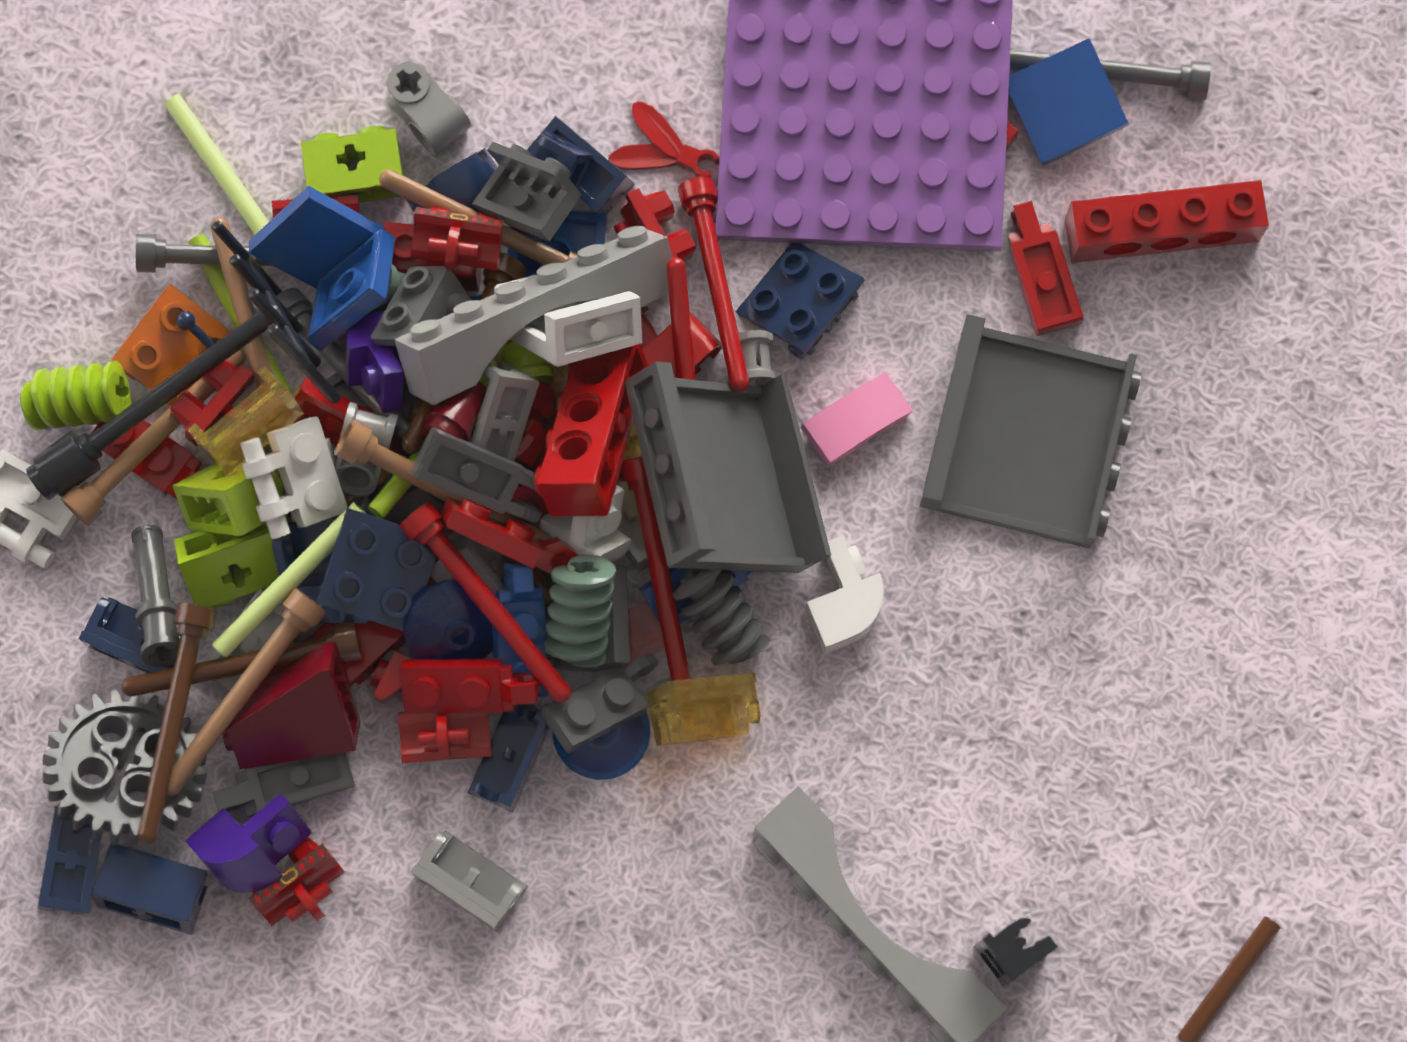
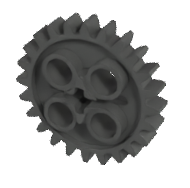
M117 690L112 691L111 703L104 704L98 695H92L91 710L88 711L84 706L76 703L73 710L74 720L61 716L58 725L60 733H49L48 746L51 749H46L43 752V765L47 766V768L43 769L42 781L44 784L51 785L48 788V801H61L58 805V817L63 818L73 813L75 814L72 829L75 832L89 824L92 826L91 840L93 841L99 838L103 831L110 832L112 845H117L121 833H128L132 844L138 845V829L145 801H134L128 795L137 791L144 792L145 794L147 792L154 760L147 753L156 750L164 710L157 709V695L150 698L147 704L140 703L139 695L130 697L129 702H122ZM190 717L183 719L174 765L198 734H187L191 725ZM143 732L144 735L135 749L133 764L127 766L114 802L107 803L105 800L115 786L117 770L123 768L135 734ZM113 733L119 735L122 739L117 742H108L100 736ZM207 756L180 792L172 796L167 795L161 824L173 832L177 829V814L189 818L193 807L190 801L200 802L203 788L199 785L206 782L207 769L202 766L206 764ZM93 774L101 777L103 781L97 784H89L80 778L84 775Z

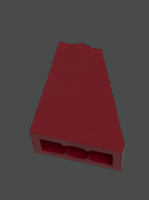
M335 641L324 643L263 681L222 734L224 745L227 751H234L240 770L356 751L361 720Z

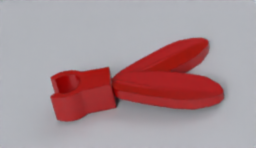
M640 101L632 105L634 122L652 144L622 146L609 155L608 160L624 170L657 169L677 164V166L694 173L696 177L711 178L710 171H702L698 168V165L703 160H711L715 165H718L719 156L716 152L709 149L699 150L686 144L683 145L670 124L653 106Z

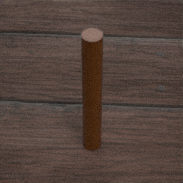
M1266 916L1263 917L1177 1035L1178 1039L1182 1042H1198L1281 929L1276 922Z

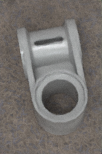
M412 62L401 63L395 66L389 73L387 84L390 105L431 155L436 156L472 127L471 121L461 106L450 95L446 94L419 64ZM406 86L409 89H414L417 86L418 93L413 95L407 90L401 94V87Z
M350 402L341 435L351 420L354 419L371 428V434L378 438L377 443L389 449L398 415L390 413L388 417L362 411L358 409L356 403ZM340 457L337 458L335 466L342 492L357 497L368 496L374 492L382 469L369 461L366 464L358 461L351 464Z

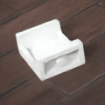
M532 275V276H529V277H525V278H521V279H517V280H513V281H509V282H514V281L522 282V281H524V280H526V279H528V278H531V277H533V276H535V275ZM505 283L497 284V285L494 287V294H495L496 288L499 287V286H501V285H503V284H505ZM628 291L598 300L573 302L550 310L529 322L510 339L557 367L642 343L640 296Z

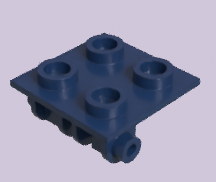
M791 243L735 312L789 343L790 345L787 349L795 357L802 360L806 354L812 355L815 352L814 347L823 337V332L829 334L833 328L830 323L832 321L838 323L841 319V313L849 303L856 301L859 297L857 290L865 279L800 243Z
M347 508L316 604L412 633L436 555L427 544L421 546L417 540L411 542L399 527L400 524Z

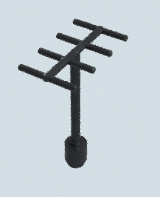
M215 221L211 228L233 252L234 255L230 257L229 262L253 288L249 291L248 298L260 311L90 435L84 432L79 436L75 431L70 430L33 458V464L26 468V473L35 488L47 500H51L57 495L62 497L75 485L79 486L101 469L98 459L103 456L101 451L265 331L296 364L299 371L303 372L331 404H336L340 401L341 395L316 369L321 365V359L297 334L302 330V325L276 297L282 292L281 288L221 221Z

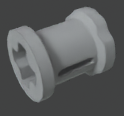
M750 330L739 333L749 377V385L761 387L777 377V373L771 371L769 345L774 342L773 333L764 330Z

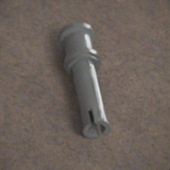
M148 524L145 525L147 540L143 539L141 526L134 529L131 533L141 596V605L135 615L137 626L143 630L144 643L140 648L141 660L150 666L164 667L175 664L180 638L176 634L177 625L173 623L177 604L170 597L162 540L163 531L156 525Z

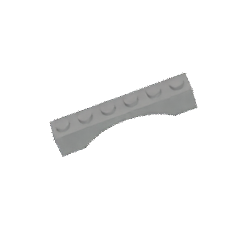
M643 226L626 228L618 233V238L608 243L584 247L578 251V256L564 263H551L542 266L537 270V275L522 282L505 283L497 287L495 294L480 301L463 302L454 307V313L438 320H425L413 325L410 333L394 339L410 393L435 405L475 386L489 362L503 345L526 324L550 310L573 302L597 300L628 291L640 296L642 308L669 295L666 265L672 259L667 236L650 231Z
M799 786L754 827V833L759 838L754 843L756 849L773 866L781 861L793 874L788 882L794 890L808 903L814 897L828 911L822 917L826 924L841 939H844L849 934L863 948L857 956L877 977L884 971L897 985L892 991L893 995L910 1013L913 1014L918 1008L932 1022L927 1031L937 1042H974L1008 1009L973 971L950 968L922 959L894 943L871 922L855 901L842 875L835 849L833 822Z

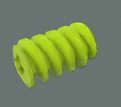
M115 360L107 362L105 367L97 362L89 364L87 369L81 364L72 366L70 371L64 366L54 368L53 372L47 368L38 369L34 374L33 382L27 381L23 385L20 403L24 418L29 426L35 430H44L49 427L54 429L62 428L66 425L76 427L84 423L88 425H95L101 422L107 423L132 404V398L125 371L122 365Z

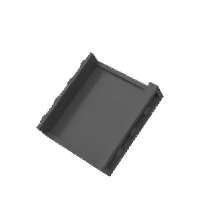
M967 314L919 507L1090 548L1096 536L1104 537L1108 525L1110 509L1103 508L1102 506L1106 490L1114 492L1119 477L1121 463L1113 462L1116 445H1125L1130 429L1131 418L1123 415L1127 399L1135 401L1142 373L1134 371L1137 355L1129 354L1125 362L985 328L986 318Z
M656 361L625 381L668 568L800 573L831 556L786 375L781 374L761 387L749 385L744 392H736L731 388L730 383L674 378L671 363Z

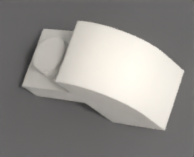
M616 484L608 516L551 517L548 514L541 518L539 529L551 535L552 538L557 536L577 551L578 556L598 555L608 559L610 562H614L626 554L632 540L617 530L622 518L621 508L625 490Z
M843 536L828 541L831 556L826 558L838 590L808 601L805 609L824 655L863 638L874 626L883 602L884 589L880 573L861 580L860 575L866 573L860 553L856 546L848 548Z

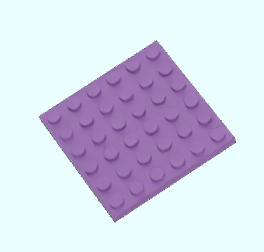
M729 0L715 227L717 238L777 243L1001 252L1013 0Z

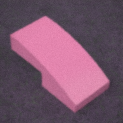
M885 372L802 424L800 429L828 467L863 447L872 437L907 418L913 410Z

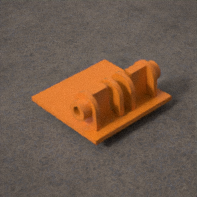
M169 283L110 360L118 361L122 365L127 377L132 380L136 379L151 391L207 350L189 330H182L178 327L176 319L181 312H191L195 317V323L215 343L231 331ZM183 392L174 397L167 404L172 406V404L178 399V397Z

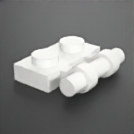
M310 417L268 432L267 436L273 452L266 455L259 437L240 443L246 460L241 465L246 479H252L260 505L256 506L260 521H266L271 539L291 533L285 514L290 511L293 512L297 527H307L339 515L348 508L318 417ZM277 468L286 491V495L281 497L278 496L271 472Z
M2 449L0 452V545L13 551L12 556L24 564H28L31 561L43 569H47L54 559L55 552L42 546L41 540L46 532L64 541L77 517L61 501V496L57 495L51 500H47L42 496L26 473V468L31 465ZM9 511L29 521L22 534L4 524V519Z

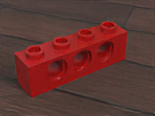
M1262 180L1071 201L1065 216L1071 263L1255 243L1261 240L1269 226Z
M640 344L568 364L567 383L564 391H561L557 398L558 413L554 427L548 430L546 436L547 451L542 466L536 469L535 473L536 492L538 496L543 497L551 517L608 516L634 422L625 381L648 367Z

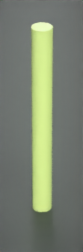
M180 95L172 96L165 102V107L254 235H256L269 221Z
M355 502L348 507L365 513ZM346 510L212 643L221 655L227 658L286 599L293 589L333 551Z

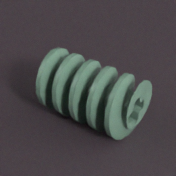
M580 555L571 558L567 565H560L553 569L551 576L553 581L558 584L553 585L550 589V597L556 602L551 603L548 607V614L553 620H550L546 625L547 634L551 637L545 641L544 649L549 655L577 667L589 668L604 665L606 661L605 650L608 646L607 633L610 628L609 615L612 611L611 597L615 588L613 579L616 575L615 565L608 559L598 555Z

